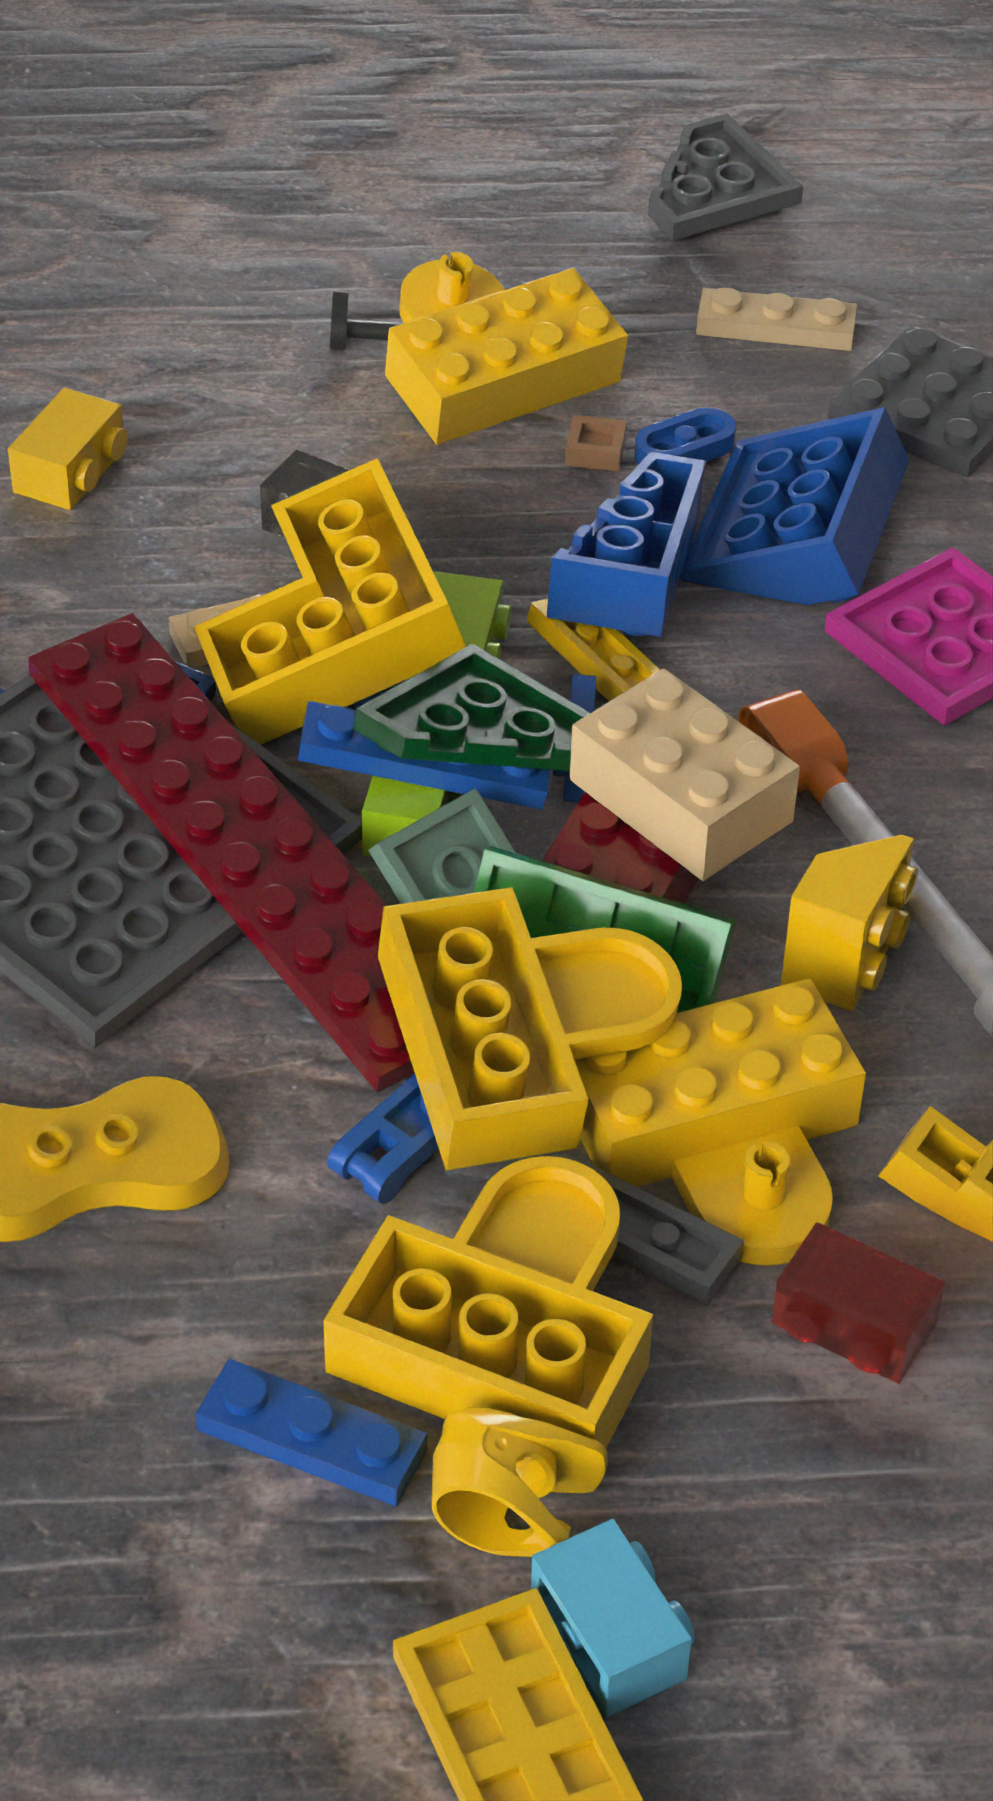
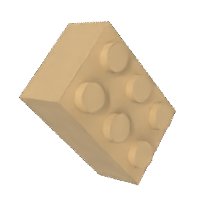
M665 668L572 724L570 780L702 881H705L794 821L800 766Z

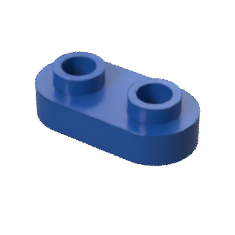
M705 407L642 428L636 435L635 462L639 465L650 452L704 460L706 462L728 454L733 449L736 422L730 414L723 410Z

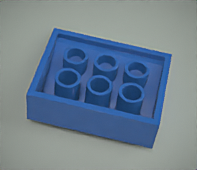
M886 407L737 440L689 549L681 574L683 581L803 605L826 601L842 602L852 596L859 595L909 463L907 453Z

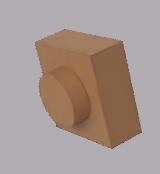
M573 415L565 449V465L583 467L594 471H619L626 442L627 421Z

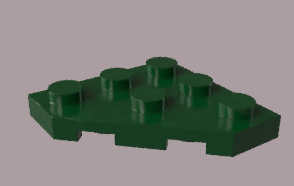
M470 644L358 707L353 729L377 743L383 750L391 752L401 759L570 771L572 724L584 718L590 712L476 645Z

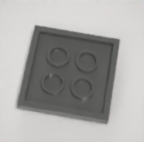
M910 325L830 400L828 419L886 407L906 452L968 478L993 453V358L982 354L977 349L964 347L942 338L928 329Z

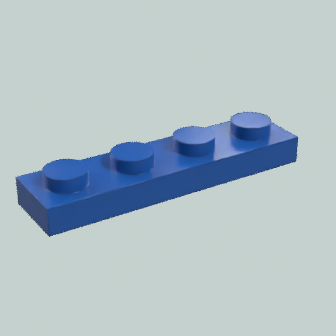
M308 700L298 761L466 794L476 788L482 798L540 810L543 809L548 793L550 769L401 759L395 754L383 750L377 743L353 729L356 710Z

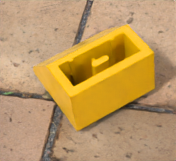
M901 834L819 853L815 856L791 896L781 986L811 978L824 1002L853 1012L865 989L876 990L887 963V955L885 953L889 947L898 949L901 946L909 927L911 913L903 911V905L908 902L918 875V868L910 866L914 838Z

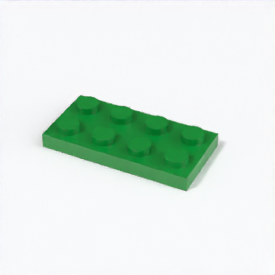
M494 846L484 849L474 893L513 887L531 938L595 928H620L639 933L660 945L671 956L679 970L682 992L677 1013L715 1003L737 920Z

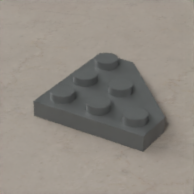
M726 113L685 125L680 135V144L676 151H672L662 171V180L658 188L654 187L649 197L648 216L672 241L685 239L701 232L722 226H731L742 220L763 214L775 213L780 209L802 203L803 185Z

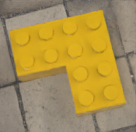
M378 458L271 505L303 578L194 626L223 702L235 726L260 745L302 727L308 700L347 707L412 678L466 647L448 601Z

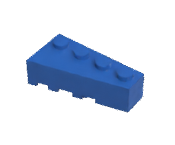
M650 452L620 484L619 495L614 499L607 498L598 507L596 520L590 526L583 524L573 534L570 548L568 550L560 548L552 557L546 617L622 630L632 636L652 635L662 637L699 520L706 461Z

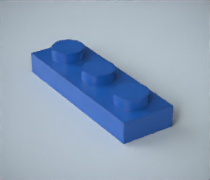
M230 1358L195 1413L197 1431L395 1507L399 1504L427 1451V1433Z

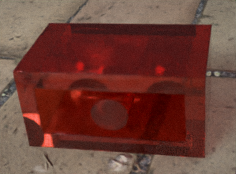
M816 1222L777 1279L772 1323L785 1329L792 1337L800 1341L812 1342L849 1360L855 1367L864 1372L879 1374L900 1384L937 1325L945 1281Z

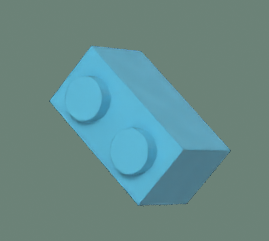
M613 1518L532 1555L531 1589L537 1587L588 1691L605 1718L687 1680L691 1645L695 1642L692 1624L683 1607L675 1600L668 1603L656 1585L655 1571L647 1552L639 1542L633 1541L629 1543Z

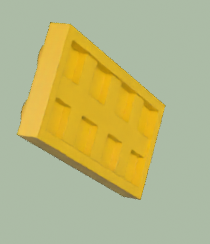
M537 1587L393 1640V1658L459 1801H643Z

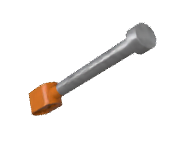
M795 689L744 706L739 710L738 722L800 766L797 793L808 790L853 846L894 836L846 779L848 756L841 737L801 690ZM911 857L910 866L918 868V875L912 894L903 907L907 912L911 913L912 919L978 998L974 1006V1015L993 1038V955Z

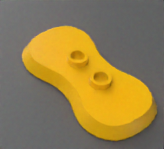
M158 1076L141 1077L125 1082L86 1103L75 1106L40 1109L0 1104V1242H13L32 1238L78 1213L91 1209L125 1206L160 1211L181 1210L196 1206L210 1199L224 1185L228 1178L230 1166L227 1142L217 1118L202 1097L191 1086L179 1080Z

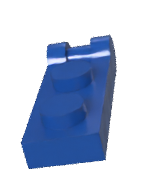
M415 1074L335 1143L328 1156L327 1165L329 1169L346 1180L355 1177L361 1181L364 1193L381 1204L391 1201L400 1191L405 1179L439 1149ZM377 1147H381L388 1152L379 1161L369 1155Z

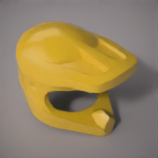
M468 1407L448 1415L443 1423L442 1436L433 1454L432 1511L439 1524L449 1534L473 1548L500 1556L532 1557V1555L567 1540L571 1527L565 1522L556 1519L539 1498L552 1492L581 1494L594 1492L605 1475L608 1464V1452L605 1446L597 1440L547 1422L523 1418L510 1412L490 1408ZM511 1508L531 1527L525 1530L508 1527L505 1521L506 1512Z

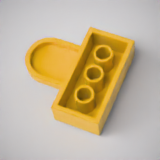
M451 252V259L445 254L439 260L421 264L410 271L402 282L399 312L404 323L389 328L385 376L436 445L618 383L621 380L628 334L575 268L505 290L494 275L474 264L468 255L461 252Z
M513 887L390 905L383 908L378 959L446 1171L578 1148L589 1099L574 1059L629 1051L647 1046L661 1038L671 1027L676 1017L682 992L679 970L671 956L660 945L639 933L620 928H595L531 938Z
M811 978L679 1012L676 1014L671 1027L661 1038L642 1048L574 1059L589 1099L580 1139L594 1166L636 1187L672 1178L690 1214L744 1240L743 1255L740 1260L743 1263L761 1266L789 1263L810 1253L823 1240L830 1222L833 1200L832 1188L827 1175L807 1140L858 1126L866 1072Z
M539 1156L519 1160L494 1174L483 1187L453 1239L388 1215L323 1320L325 1372L443 1419L468 1407L490 1408L510 1412L519 1417L550 1423L597 1440L607 1448L649 1367L653 1324L652 1313L593 1292L618 1242L620 1207L612 1187L599 1173L580 1162L562 1157Z

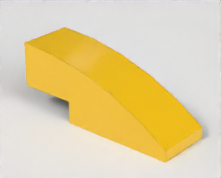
M929 1106L907 1133L878 1177L915 1202L950 1222L993 1242V1140L987 1146L983 1145L936 1109Z

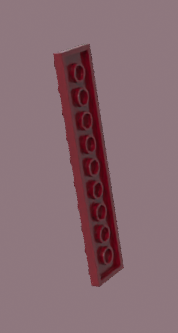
M130 613L29 656V675L374 1090L378 1093L414 1074L410 1056L378 959L383 908L387 904L135 614Z

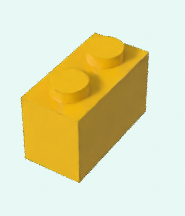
M64 387L8 447L13 493L72 510L87 492L95 488L99 478L114 461L119 460L124 454L128 437L126 430L123 429L121 404Z

